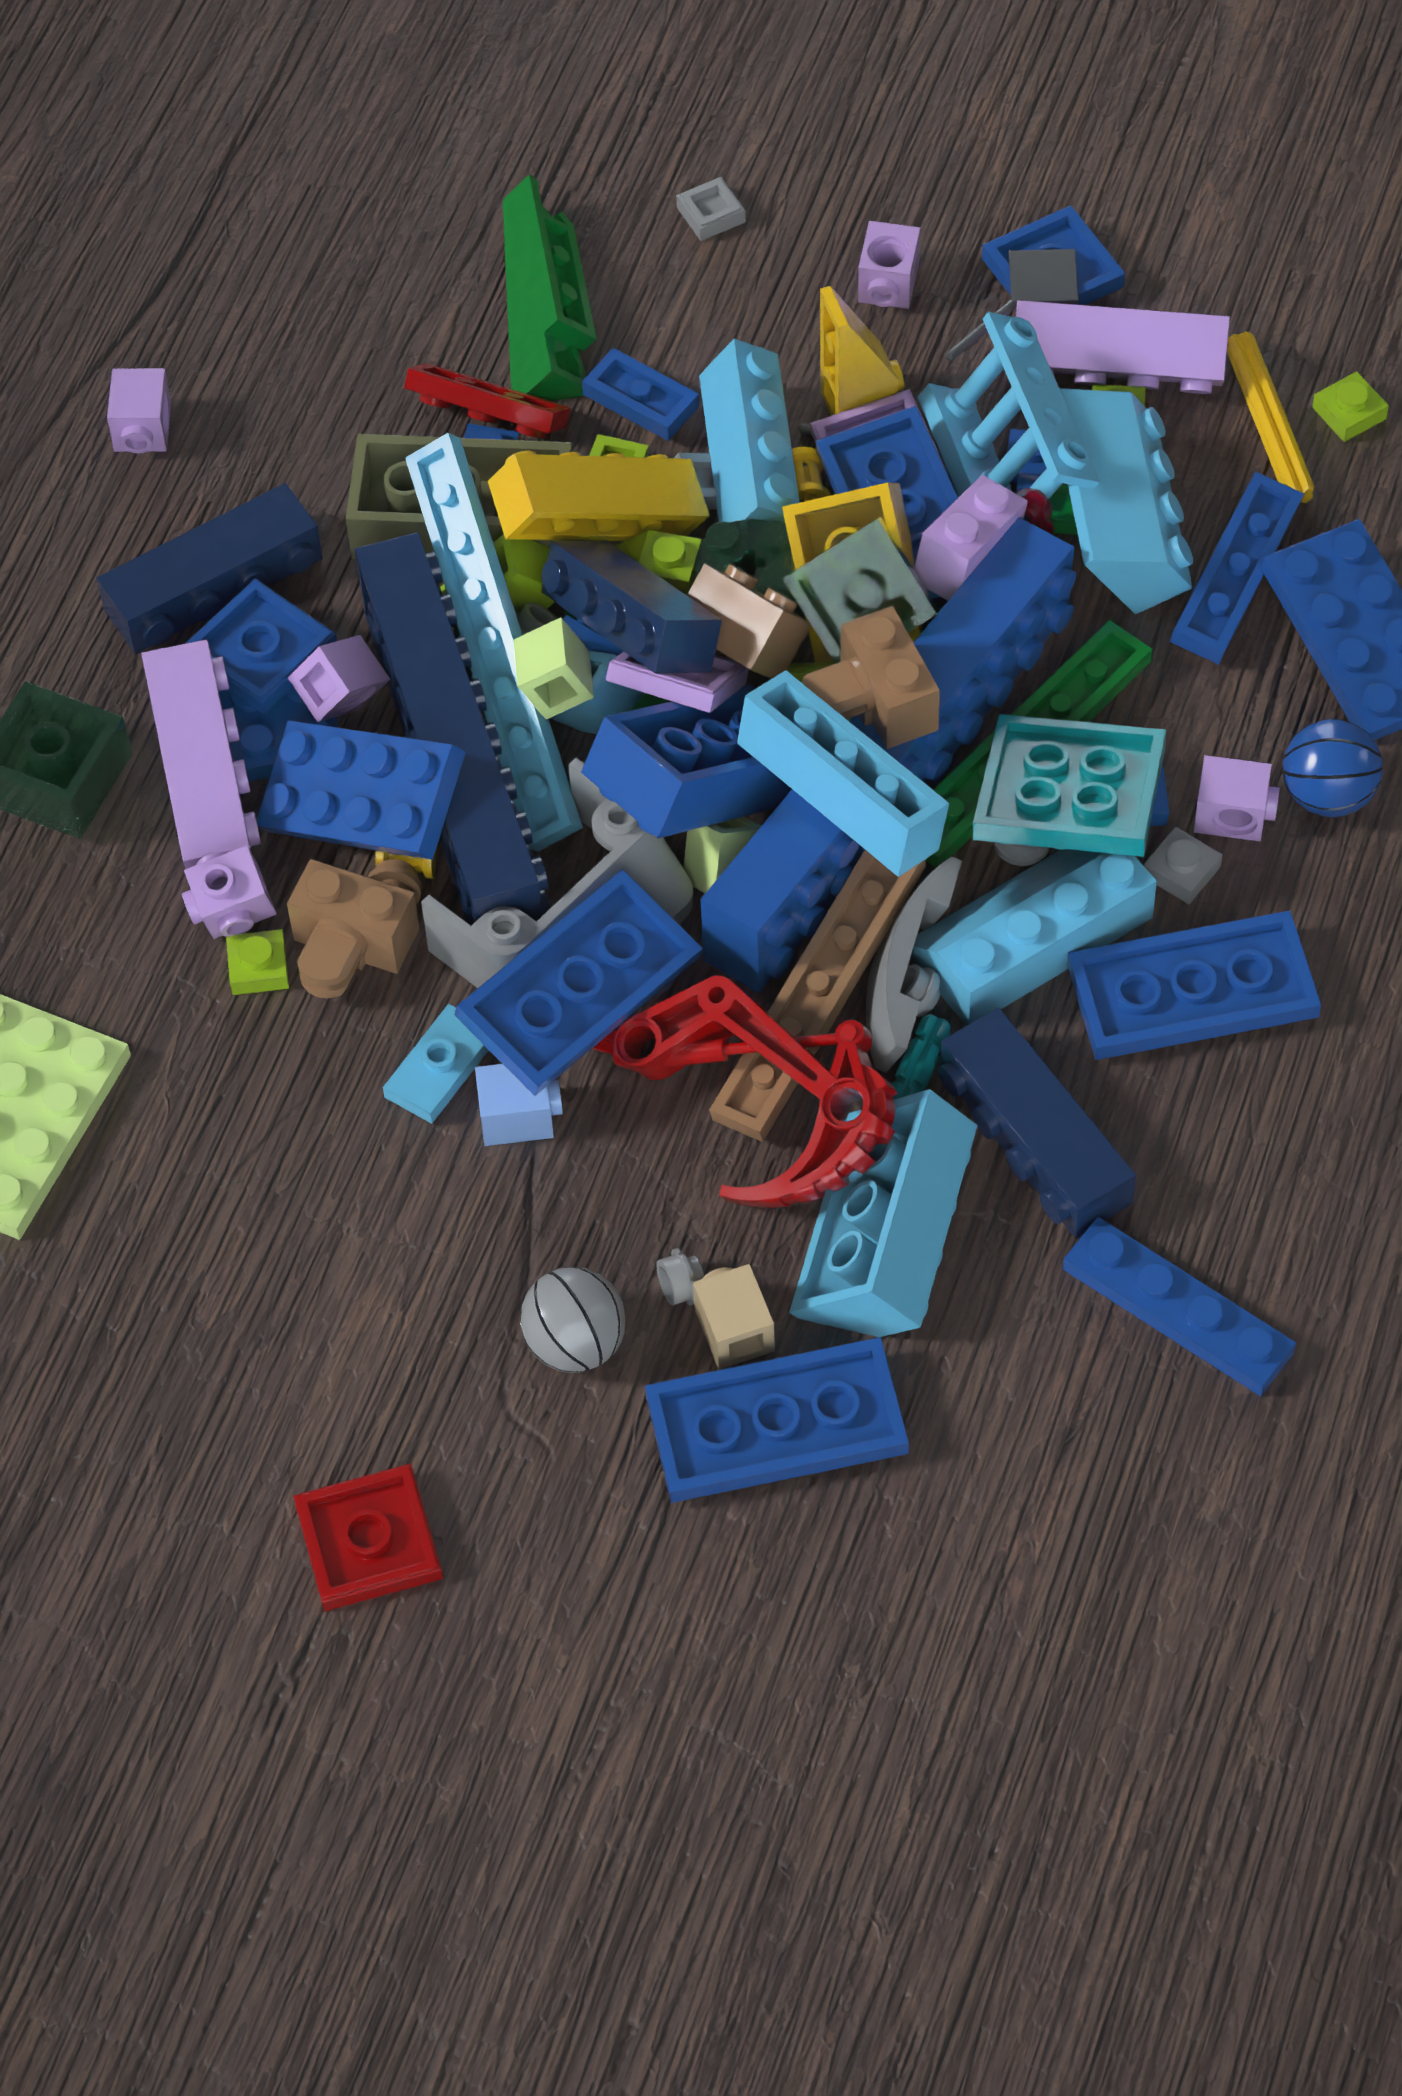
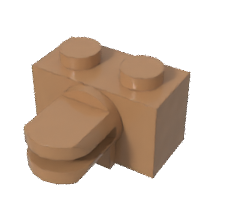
M704 563L687 596L722 619L716 649L748 669L770 679L787 670L791 661L796 657L798 648L807 637L808 630L812 625L793 613L798 603L769 587L765 595L754 590L758 579L731 564L728 565L725 572H722Z
M893 606L841 624V662L806 674L803 677L802 684L846 720L859 715L864 726L873 723L886 749L938 731L940 690Z
M312 859L309 860L287 902L294 941L305 944L297 960L301 984L307 992L319 998L328 999L342 995L356 970H363L365 964L398 974L420 930L414 892Z

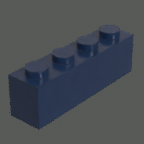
M284 483L96 577L104 611L136 654L151 645L163 643L171 635L199 621L212 618L255 578L264 585L269 586L293 573H300L308 569L313 563L323 559L318 526L288 485Z
M551 541L548 560L542 570L543 586L541 592L655 674L711 672L722 619L608 541Z
M999 1007L941 1041V1064L938 1068V1074L944 1087L952 1096L958 1097L960 1095L972 1109V1117L979 1131L986 1138L991 1139L994 1137L1005 1150L1006 1160L1013 1173L1021 1181L1029 1180L1040 1194L1039 1198L1044 1211L1054 1223L1060 1224L1062 1222L1076 1239L1086 1232L1097 1217L1105 1221L1133 1204L1136 1174Z

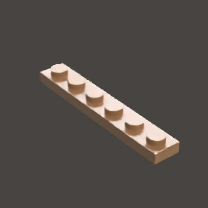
M864 850L768 1011L794 1037L820 1035L829 1032L926 868L925 860L898 877L868 851ZM820 1046L808 1047L807 1049L815 1055ZM760 1053L742 1054L709 1109L712 1120L763 1142L798 1082Z

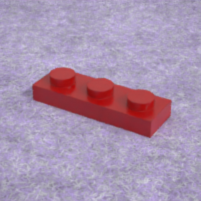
M429 363L408 368L404 389L420 393L419 400L425 404L440 408H449L451 403L468 408L467 415L473 419L488 423H498L499 418L516 423L515 430L517 432L536 438H546L547 433L566 428L571 407Z

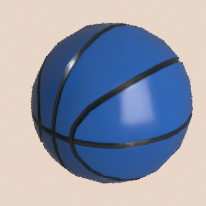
M1341 719L1321 720L1308 725L1298 732L1286 749L1282 766L1286 788L1295 802L1309 812L1333 818L1346 816L1368 804L1375 796L1383 775V760L1374 739L1368 732L1356 724Z

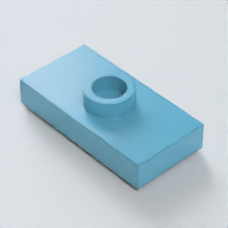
M450 1004L445 1007L383 1086L386 1099L431 1124L489 1051L454 1015L456 1007Z

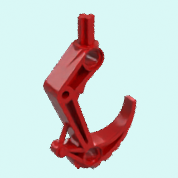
M716 975L707 978L629 1017L592 1048L593 1050L612 1055L616 1066L635 1071L649 1080L668 1078L686 1065L728 1061L729 1055L758 1052L820 1099L819 1111L812 1135L797 1161L777 1178L760 1185L733 1187L722 1184L719 1196L730 1203L759 1208L786 1207L798 1202L808 1203L823 1198L825 1191L831 1189L836 1192L849 1185L848 1176L852 1172L856 1171L864 1174L876 1162L875 1158L870 1154L876 1144H889L896 1132L891 1127L895 1118L893 1096L898 1093L886 1078L872 1068L867 1052L871 1049L873 1039L870 1031L856 1020H847L837 1027L835 1033L794 1037L747 992L724 976ZM731 1036H737L744 1042L728 1044L726 1039ZM656 1038L655 1048L652 1053L641 1059L640 1054L644 1044L650 1039ZM838 1045L831 1069H828L807 1048ZM863 1099V1109L859 1116L854 1120L846 1122L845 1113L848 1106L856 1100Z

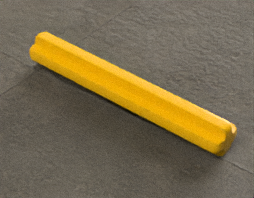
M1247 331L1239 335L1233 334L1227 340V354L1278 482L1304 493L1301 502L1307 503L1313 498L1314 484L1253 334Z

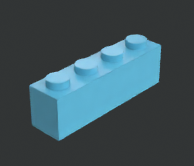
M733 339L699 375L713 482L717 494L716 504L721 541L724 544L767 557L788 536L782 507L800 503L779 359L777 353Z
M785 670L745 695L737 744L895 875L901 876L939 850L949 803L788 671Z

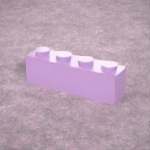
M1017 300L1016 317L1030 321L1036 330L1037 339L1053 376L1054 373L1075 375L1074 383L1092 386L1093 384L1106 385L1107 377L1128 379L1127 386L1146 387L1145 390H1158L1159 381L1180 383L1181 392L1195 394H1211L1212 385H1223L1230 316Z
M208 640L142 652L185 869L197 865V862L202 857L214 852L228 853L245 845H248L251 851V846L260 845L261 840L255 812H243L240 794L249 793L250 786L244 759L233 761L229 742L239 741L240 738L234 709H222L219 691L229 689L223 656L212 658Z

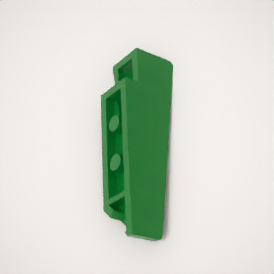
M528 175L503 200L511 389L548 401L583 397L582 381L587 375L578 349L584 351L597 338L575 229L563 212L554 217L549 214L541 202L538 187L540 183L535 177Z

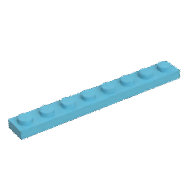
M447 433L407 456L406 462L432 546L439 562L446 591L450 594L453 602L460 636L463 635L469 649L473 678L479 679L487 706V711H484L487 723L494 722L502 749V755H498L502 768L509 766L517 791V799H514L517 812L525 811L532 833L533 844H529L530 849L540 851L583 827L549 719L546 720L517 687L513 640L522 636L461 439Z

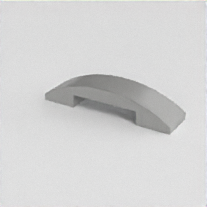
M950 857L924 879L904 903L876 950L866 993V1027L873 1039L870 1052L875 1068L886 1073L907 1050L921 1001L900 993L919 928L926 930L933 926L949 907L962 863L957 858Z

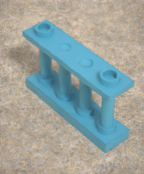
M988 311L983 317V321L994 344L991 352L960 389L929 383L917 397L958 496L960 497L982 474L1012 491L1010 482L1038 450L1047 468L1030 488L1040 490L1048 499L1062 483L1095 489L1100 481L1090 460V453L1084 446L1037 339L1036 330L1030 321L1021 317H1010ZM1005 370L1012 387L982 421L977 410L976 401L998 375ZM1022 409L1029 428L999 462L994 450L993 441ZM1024 514L1023 519L1029 520V517Z

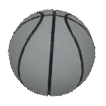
M563 1267L545 1274L531 1286L521 1306L520 1322L525 1342L537 1359L546 1366L560 1372L580 1373L602 1365L613 1356L622 1342L626 1318L621 1297L611 1282L599 1273L584 1267Z

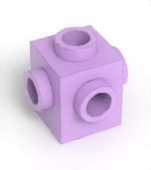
M248 845L228 853L214 852L202 857L197 862V865L184 870L191 889L182 893L187 911L194 925L202 921L204 922L213 939L221 936L229 937L235 934H243L250 930L254 923L276 915L261 870Z

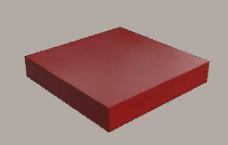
M411 1463L293 1495L324 1612L443 1579L442 1569Z

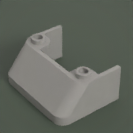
M577 758L569 764L571 793L580 820L592 829L596 841L610 852L537 922L517 908L503 906L487 911L470 926L432 896L428 895L421 901L428 951L477 988L622 869L678 924L690 914L693 908L692 881L663 837L657 838L642 830L637 824V820L621 806L605 798L600 793L599 788L581 773L584 763Z

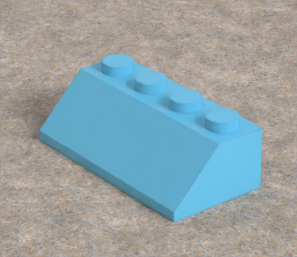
M1060 389L1082 442L1090 453V460L1100 481L1095 489L1068 484L1084 565L1135 615L1192 589L1188 566L1193 564V556L1186 540L1181 536L1179 523L1184 520V515L1178 499L1171 490L1170 480L1175 477V473L1169 457L1162 448L1161 438L1165 436L1166 432L1158 412L1153 407L1147 409L1132 392Z
M1070 849L1059 850L917 934L910 959L922 969L931 968L940 976V995L967 1026L998 1007L1003 1009L1068 969V952L1109 945L1152 919L1157 881L1135 856Z
M931 1089L895 1099V1118L891 1128L896 1132L889 1144H876L870 1153L876 1162L864 1174L856 1171L852 1172L848 1176L850 1184L836 1192L831 1189L825 1191L789 1311L796 1318L875 1337H883L921 1328L923 1318L928 1310V1300L936 1271L942 1260V1250L951 1218L957 1207L956 1200L965 1168L971 1157L970 1150L977 1129V1124ZM862 1109L848 1113L846 1122L854 1120L859 1116Z

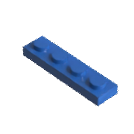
M1255 471L1169 642L1218 665L1220 664L1264 577V573L1261 570L1263 558L1277 551L1301 503L1304 493Z
M1099 1217L1095 1219L1064 1258V1271L1260 1397L1294 1355L1295 1341Z

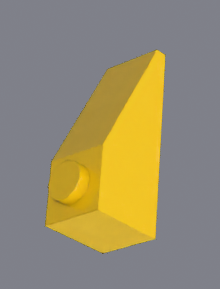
M831 286L821 288L820 393L831 416L904 390L903 374L898 362L895 359L889 361L880 341Z

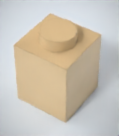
M750 1264L735 1269L731 1267L718 1268L706 1274L701 1280L693 1282L694 1310L718 1370L775 1351L774 1322Z

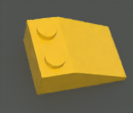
M888 482L783 506L782 510L806 621L812 624L808 631L815 663L841 662V624L891 606L894 607L914 643L923 630L917 583L912 580L915 567L911 536L900 484Z

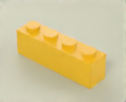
M526 450L509 456L505 461V465L488 480L505 539L626 541L647 530L688 536L710 516L692 459L668 458L664 454H656L646 458L625 457L622 453H612L605 456H581L578 452H566L560 455H538L535 451Z

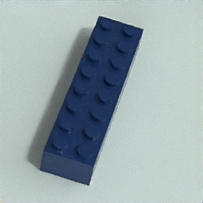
M418 532L354 548L364 615L381 666L390 678L387 684L405 738L452 744L466 752L439 838L466 921L472 926L487 911L507 906L521 910L537 922L550 909L545 890L549 889L545 868L540 856H532L529 844H533L530 825L525 811L517 812L514 799H517V791L509 766L503 768L501 766L498 755H502L498 732L494 722H486L483 712L487 711V706L479 679H471L468 668H472L469 649L463 635L457 637L453 627L457 625L455 609L450 594H442L439 584L443 580L435 551L425 553Z

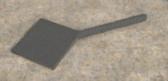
M1075 249L1009 251L1011 299L995 313L1008 316L1017 308V300L1078 304ZM984 322L946 353L948 361L955 360L988 332Z

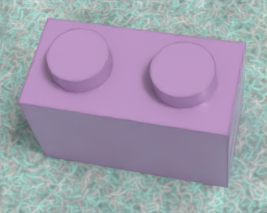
M982 474L922 533L912 580L949 601L1018 517L1024 518L1028 501Z

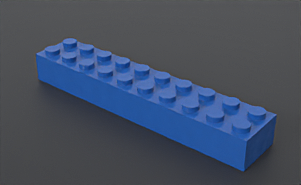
M1018 517L916 639L914 645L940 690L938 731L886 749L873 723L864 726L859 715L852 717L849 722L927 786L931 782L939 783L948 772L953 755L962 744L968 746L974 741L982 727L985 715L993 706L999 708L1004 704L1011 693L1015 678L1023 669L1029 671L1034 667L1041 656L1046 640L1053 632L1056 634L1061 633L1070 621L1074 609L1073 605L1070 604V593L1076 579V572L1072 570L1074 546ZM792 789L701 898L703 961L760 993L772 977L779 979L784 975L793 960L794 950L805 937L811 939L826 916L827 910L833 904L865 849Z

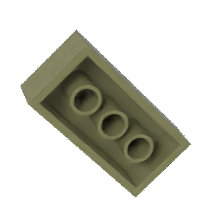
M357 434L346 512L351 559H356L354 548L416 532L419 533L425 553L434 551L406 457L440 437ZM460 438L493 542L504 533L488 480L505 465V461L509 456L517 452L531 450L535 451L538 455H560L572 452L571 442ZM533 540V541H535V542H537V543H540V544H542V545L547 546V547L550 548L551 541H568V540Z

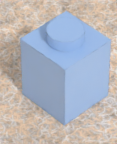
M503 1064L475 1067L484 1146L554 1138L551 1116L563 1114L559 1080H554L534 1096Z

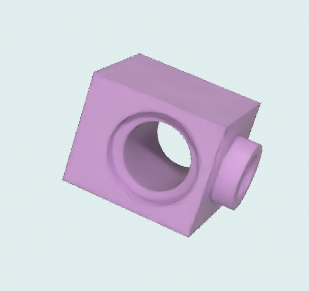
M869 221L858 267V302L875 304L881 307L890 306L909 309L920 261V227Z
M165 368L112 369L107 421L114 452H167L171 397Z
M361 635L319 646L288 677L317 722L359 710L390 680Z
M1204 755L1194 833L1261 842L1264 820L1275 821L1280 790L1279 787L1269 786L1272 764Z

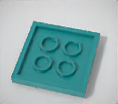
M999 714L973 820V840L1144 857L1166 748V730Z

